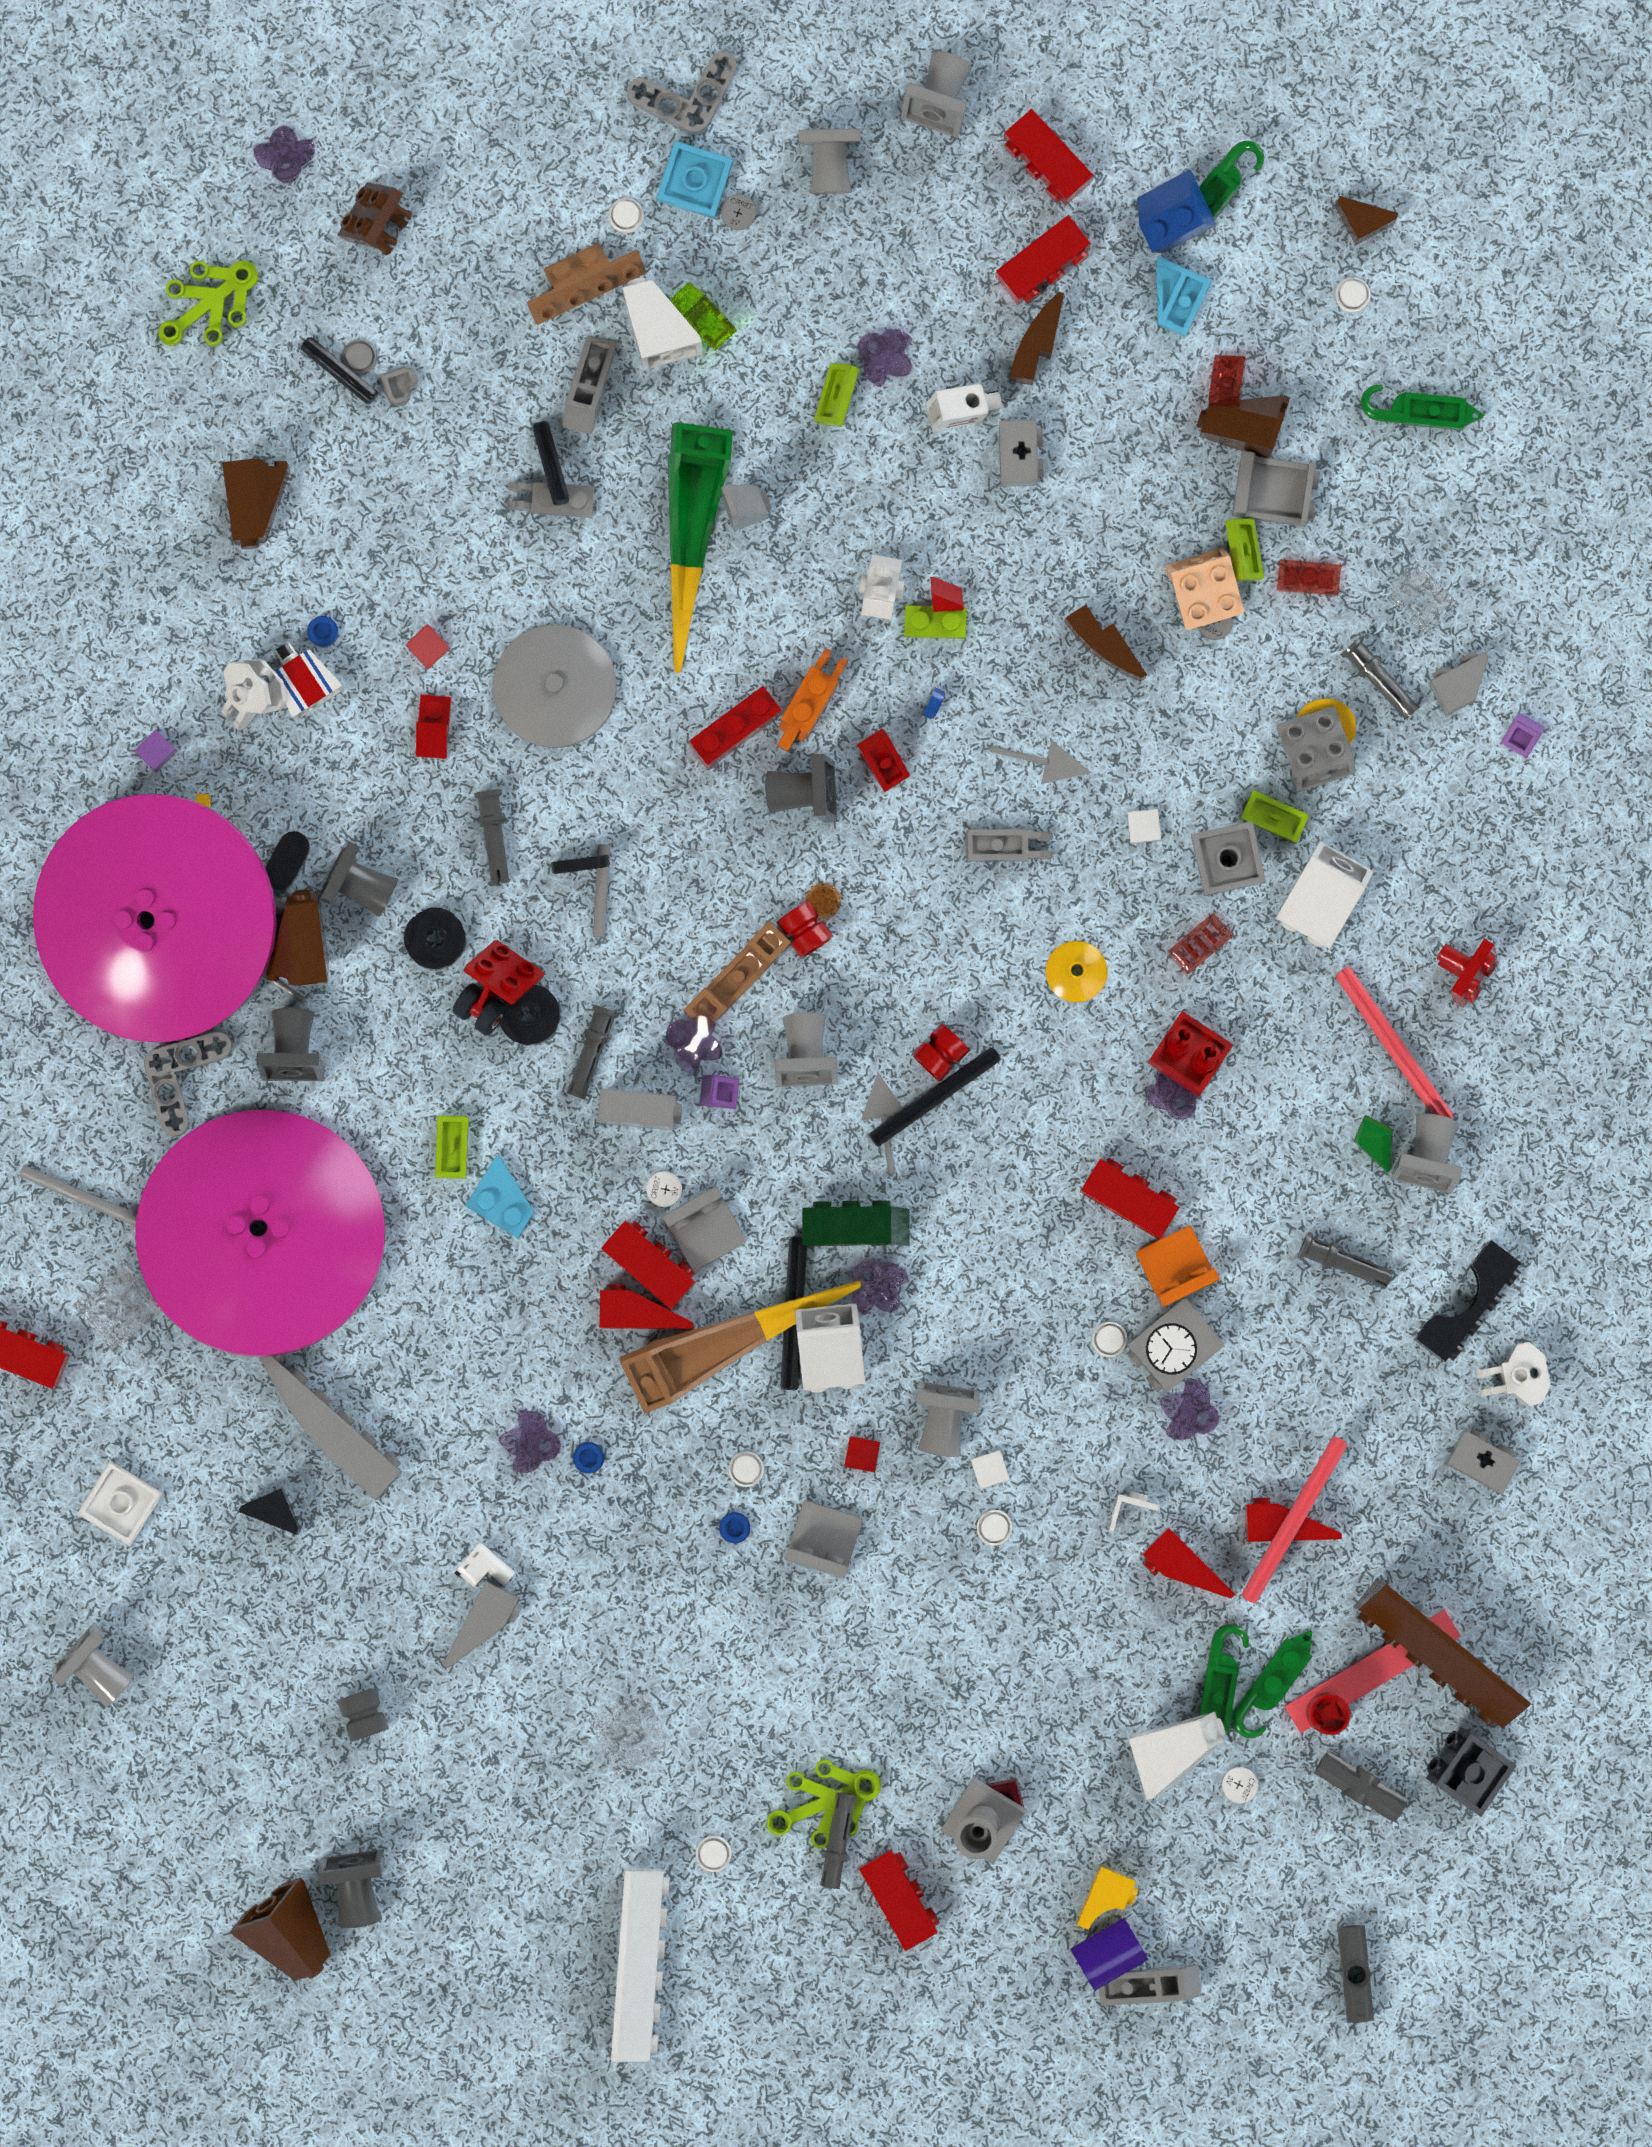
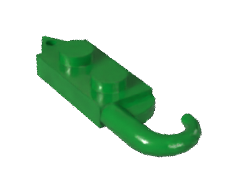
M1246 140L1237 143L1200 185L1199 188L1214 221L1241 188L1242 175L1234 165L1241 155L1246 151L1253 152L1257 157L1254 169L1256 171L1261 169L1264 163V153L1257 143Z
M1373 385L1367 388L1361 398V407L1364 414L1370 419L1382 422L1463 431L1465 426L1484 418L1483 413L1466 402L1467 398L1405 392L1395 398L1391 410L1376 409L1371 405L1370 398L1376 391L1383 390L1382 385ZM1474 413H1476V414L1478 415L1477 418H1474V417H1473V414H1474Z
M1236 1624L1221 1626L1212 1637L1199 1716L1215 1712L1216 1717L1221 1719L1225 1731H1229L1239 1668L1233 1658L1222 1654L1224 1640L1227 1635L1234 1633L1241 1637L1244 1648L1249 1646L1247 1632Z
M1311 1630L1284 1640L1235 1708L1232 1722L1235 1730L1241 1736L1256 1738L1266 1731L1265 1726H1261L1257 1730L1247 1729L1244 1726V1717L1252 1706L1262 1710H1272L1278 1705L1313 1657L1310 1655ZM1305 1635H1308L1309 1637L1307 1641H1304L1303 1639Z

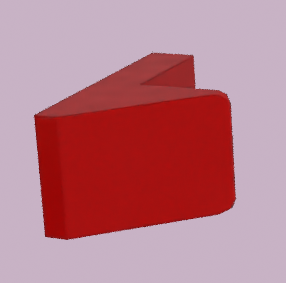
M420 694L418 722H416V757L447 759L451 697Z
M883 728L857 744L861 752V758L884 792L910 777L907 768Z

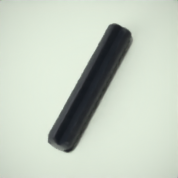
M308 337L302 343L300 349L365 404H371L376 399L378 391L359 375L351 371L349 367L345 366L342 361L318 341Z
M547 421L536 422L533 425V432L553 504L556 506L567 504L569 502V494L550 425Z

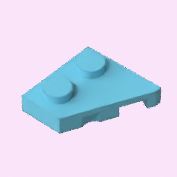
M1158 256L1156 260L1157 325L1185 338L1212 280Z
M497 1155L465 1205L518 1239L535 1213L503 1160Z

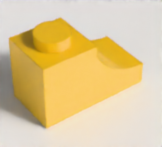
M1100 1865L1076 1924L1089 1930L1094 1920L1102 1913L1116 1908L1124 1911L1126 1905L1132 1906L1139 1890L1134 1887L1136 1881Z

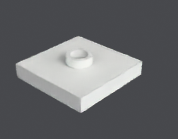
M109 1461L77 1514L128 1546H132L164 1493L113 1461Z

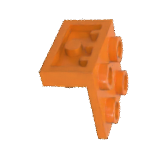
M1187 1226L1136 1251V1256L1162 1308L1220 1280L1215 1268L1212 1269L1191 1226Z

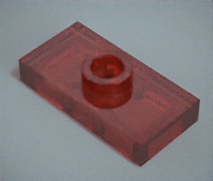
M1215 355L1208 396L1209 406H1240L1246 367L1245 356Z
M1280 559L1276 591L1338 597L1341 565Z

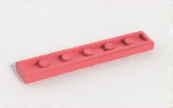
M1445 1609L1429 1618L1454 1640L1461 1637ZM1387 1643L1284 1707L1299 1732L1302 1733L1311 1728L1307 1721L1306 1709L1310 1700L1317 1694L1325 1692L1335 1694L1344 1699L1349 1705L1415 1664L1405 1657L1409 1651L1399 1644L1394 1648Z

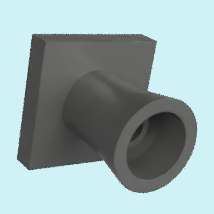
M811 754L812 772L785 773L767 771L765 792L770 814L813 806L814 817L824 823L837 822L835 761L825 754Z
M351 842L344 843L319 894V900L331 904L339 892L365 906L380 917L396 887L398 878L381 874L354 862L360 847Z
M292 1007L272 1010L274 1053H257L256 1065L262 1081H324L325 1069L320 1054L308 1053L314 1012Z
M384 1849L321 1858L317 1873L319 1885L337 1883L339 1927L359 1928L375 1924L382 1919L376 1903L371 1878L382 1877L385 1865Z

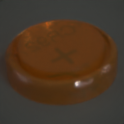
M820 883L813 886L807 893L806 901L811 902L819 915L818 918L827 919L839 911L841 896L834 886Z

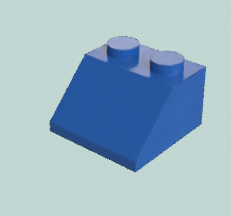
M1187 170L1137 198L1139 226L1153 253L1170 251L1216 226L1192 170Z

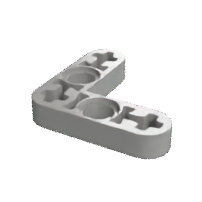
M725 51L714 54L689 100L645 78H636L629 83L627 88L628 99L635 107L689 134L699 135L708 128L736 74V60L732 54ZM726 59L731 70H724L720 76V81L725 82L724 85H721L715 79L707 78L709 74L715 78L718 72V66L715 63H722ZM642 85L646 86V93L652 97L655 96L656 91L660 94L655 99L654 107L649 106L651 99L642 96L640 100L636 99V93L633 89H640ZM706 86H713L717 89L718 96L713 101H705L700 95L701 90ZM665 99H671L675 101L677 108L672 114H664L659 109L660 103ZM695 101L703 107L711 108L710 112L703 109L700 115V120L703 122L702 125L690 126V120L687 117L689 115L695 116L699 109L698 105H693Z
M221 1032L209 1033L154 1049L145 1056V1071L160 1125L166 1134L173 1137L185 1134L190 1125L177 1073L226 1059L233 1049L232 1041L226 1034ZM215 1038H219L221 1042H226L227 1046L222 1048V1054L218 1055L215 1050L208 1051L206 1054L209 1058L203 1060V1051L198 1042L204 1041V1047L212 1046ZM192 1046L197 1051V1058L192 1063H184L180 1058V1052L184 1047ZM174 1049V1059L179 1065L178 1067L173 1068V1063L169 1062L162 1065L163 1070L160 1072L155 1067L151 1068L150 1063L155 1061V1055H159L161 1059L171 1057L168 1051ZM165 1084L172 1085L176 1092L175 1097L169 1102L162 1101L158 1095L160 1087ZM179 1102L180 1109L174 1108L177 1118H183V1123L179 1124L180 1130L175 1131L173 1127H167V1122L171 1121V1116L168 1110L163 1113L162 1107H171Z

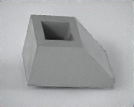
M1474 651L1460 659L1461 665L1450 669L1448 665L1432 674L1434 679L1429 682V686L1445 716L1473 703L1476 699L1489 658L1486 652L1478 655Z

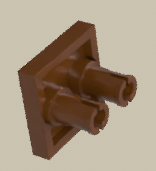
M367 182L358 191L352 210L342 219L341 229L337 235L348 242L375 247L384 255H389L393 251V248L389 245L396 246L397 239L383 231L388 220L400 229H403L409 223L403 218L410 220L412 217V213L409 210L398 205L403 193L394 187Z

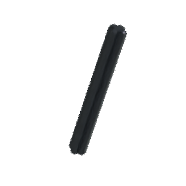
M993 1047L987 1049L871 1131L869 1134L870 1139L877 1147L881 1146L1001 1060L1000 1055Z
M792 1236L789 1239L785 1302L804 1297L807 1245H802L801 1236ZM796 1324L783 1332L780 1387L783 1390H797L799 1388L800 1356Z

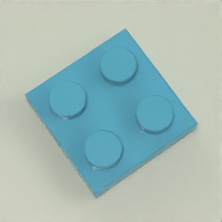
M674 141L656 201L715 219L733 165V159Z

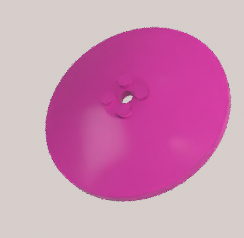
M141 794L123 797L93 809L69 827L57 841L43 865L37 882L33 908L34 934L37 949L48 977L63 999L79 1015L102 1030L122 1038L142 1042H170L189 1038L218 1026L237 1012L251 997L267 970L273 952L276 935V905L271 882L261 858L244 834L229 820L211 808L187 798L165 794ZM144 911H148L154 916V925L150 929L143 927L140 922L141 914Z
M249 1110L224 1115L206 1122L189 1132L168 1150L155 1167L143 1190L136 1218L135 1242L139 1266L145 1283L156 1303L178 1328L202 1344L219 1351L249 1357H269L288 1354L314 1345L342 1327L355 1314L371 1291L380 1270L385 1247V1219L380 1195L373 1177L358 1154L342 1138L323 1125L300 1115L275 1110ZM258 1220L264 1221L267 1224V1232L259 1237L250 1233L251 1224Z

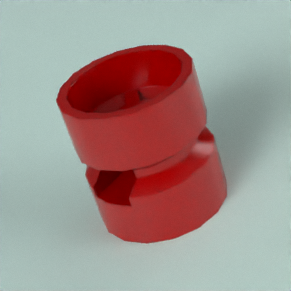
M810 901L802 903L776 922L785 936L793 937L791 945L800 959L808 956L833 938L826 924L816 921L819 915Z
M943 1023L930 1034L931 1041L929 1043L922 1042L911 1054L939 1082L952 1070L951 1063H959L970 1051L964 1042Z
M1326 1692L1317 1694L1307 1705L1306 1717L1308 1723L1313 1729L1322 1734H1339L1350 1722L1351 1713L1348 1704L1344 1699L1335 1694Z

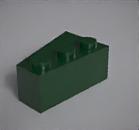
M874 1200L872 1201V1206L861 1207V1201H842V1207H831V1202L816 1201L813 1202V1207L802 1208V1245L910 1246V1209L891 1206V1201Z

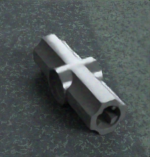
M1328 1750L1314 1771V1774L1341 1789V1793L1364 1807L1366 1805L1393 1822H1396L1409 1800L1382 1784L1379 1778L1359 1766L1354 1767L1343 1758Z
M1365 1925L1337 1927L1347 2023L1374 2021L1370 1982L1371 1971L1368 1962ZM1352 1966H1361L1364 1970L1363 1978L1358 1982H1351L1348 1979L1349 1969Z

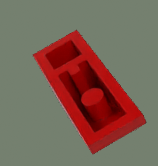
M607 1284V1290H600L599 1328L694 1329L692 1321L631 1290H625L626 1285Z
M1270 1497L1252 1498V1504H1245L1246 1542L1272 1541L1290 1509L1280 1504H1271ZM1306 1517L1293 1541L1342 1539V1533Z
M1166 1528L1141 1553L1145 1558L1142 1564L1154 1576L1160 1573L1164 1577L1230 1599L1236 1595L1170 1528Z

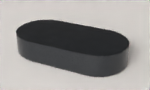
M292 831L282 836L265 867L271 886L275 890H285L294 883L310 853V843L302 833Z
M609 855L551 862L552 873L559 874L606 868L610 865Z

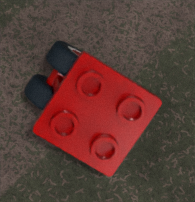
M494 940L466 964L463 970L485 986L484 989L475 983L469 984L457 998L453 1006V1014L462 1020L468 1019L471 1015L477 1018L475 1029L488 1036L499 1026L500 1018L502 1019L507 1012V1006L498 999L491 1000L496 994L513 1005L539 983L545 973L512 951L508 946L498 940Z

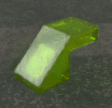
M690 282L670 299L671 303L698 333L700 339L714 351L737 331L719 309Z

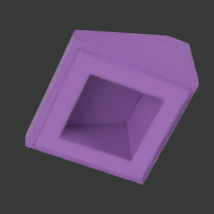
M1518 712L1500 743L1528 758L1545 727Z
M155 729L134 752L150 768L157 772L177 750Z
M703 1075L700 1106L736 1109L739 1078Z

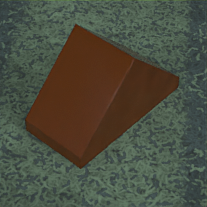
M1339 196L1335 207L1355 245L1394 226L1398 216L1396 212Z

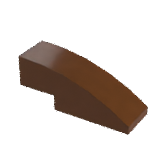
M1058 292L1041 309L1030 324L1015 354L1009 381L1033 386L1039 356L1051 358L1064 293Z
M1087 605L1082 606L1065 617L1064 622L1074 636L1098 659L1134 680L1141 682L1146 679V672L1114 624L1103 630Z

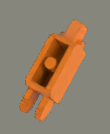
M827 648L824 649L815 666L810 667L781 718L779 729L784 731V734L777 747L788 753L796 739L803 742L806 737L809 738L835 693L839 685L838 680L849 661L842 657L837 662L831 676L822 672L824 665L827 664L831 657L832 651Z

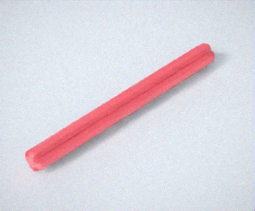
M1346 967L1338 972L1336 979L1429 1112L1452 1119V1112L1350 967Z
M1334 1436L1330 1440L1244 1588L1241 1596L1247 1601L1254 1604L1258 1601L1347 1448V1443L1339 1437Z

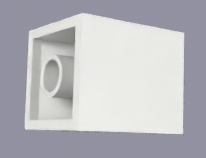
M637 278L627 283L628 286L622 287L626 308L644 370L703 354L702 342L698 333L653 280L646 281L645 278Z
M1319 841L1276 919L1280 920V924L1287 930L1292 932L1299 931L1308 936V941L1313 945L1321 948L1325 946L1330 949L1364 892L1374 871Z
M857 1303L795 1310L803 1391L810 1390L817 1393L824 1392L832 1387L853 1389L860 1384H865Z
M1215 1712L1147 1730L1129 1739L1147 1800L1153 1799L1171 1789L1224 1742V1726L1221 1719L1216 1717Z

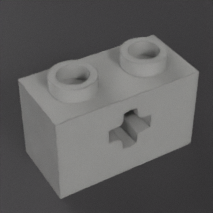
M1036 420L999 421L1000 487L1037 486L1038 478L1044 477L1043 459H1037V447H1043L1042 428L1037 429ZM1018 447H1024V451L1029 453L1025 455V460H1019L1018 454H1013L1018 451Z
M1472 1429L1470 1433L1462 1431L1445 1464L1495 1492L1503 1494L1520 1463V1460L1514 1457L1516 1452L1503 1444H1499L1498 1448L1487 1443L1488 1436L1475 1429ZM1488 1452V1459L1492 1463L1481 1468L1479 1466L1480 1460L1476 1457L1478 1454Z

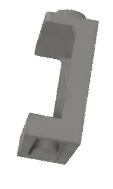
M1243 451L1240 458L1232 516L1305 527L1308 519L1313 520L1316 502L1310 501L1312 489H1318L1320 471H1315L1316 462L1302 464L1256 457L1253 452Z

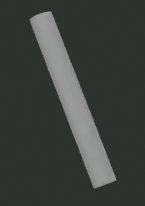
M598 844V856L609 855L610 858L611 845ZM609 867L597 869L593 937L605 938Z

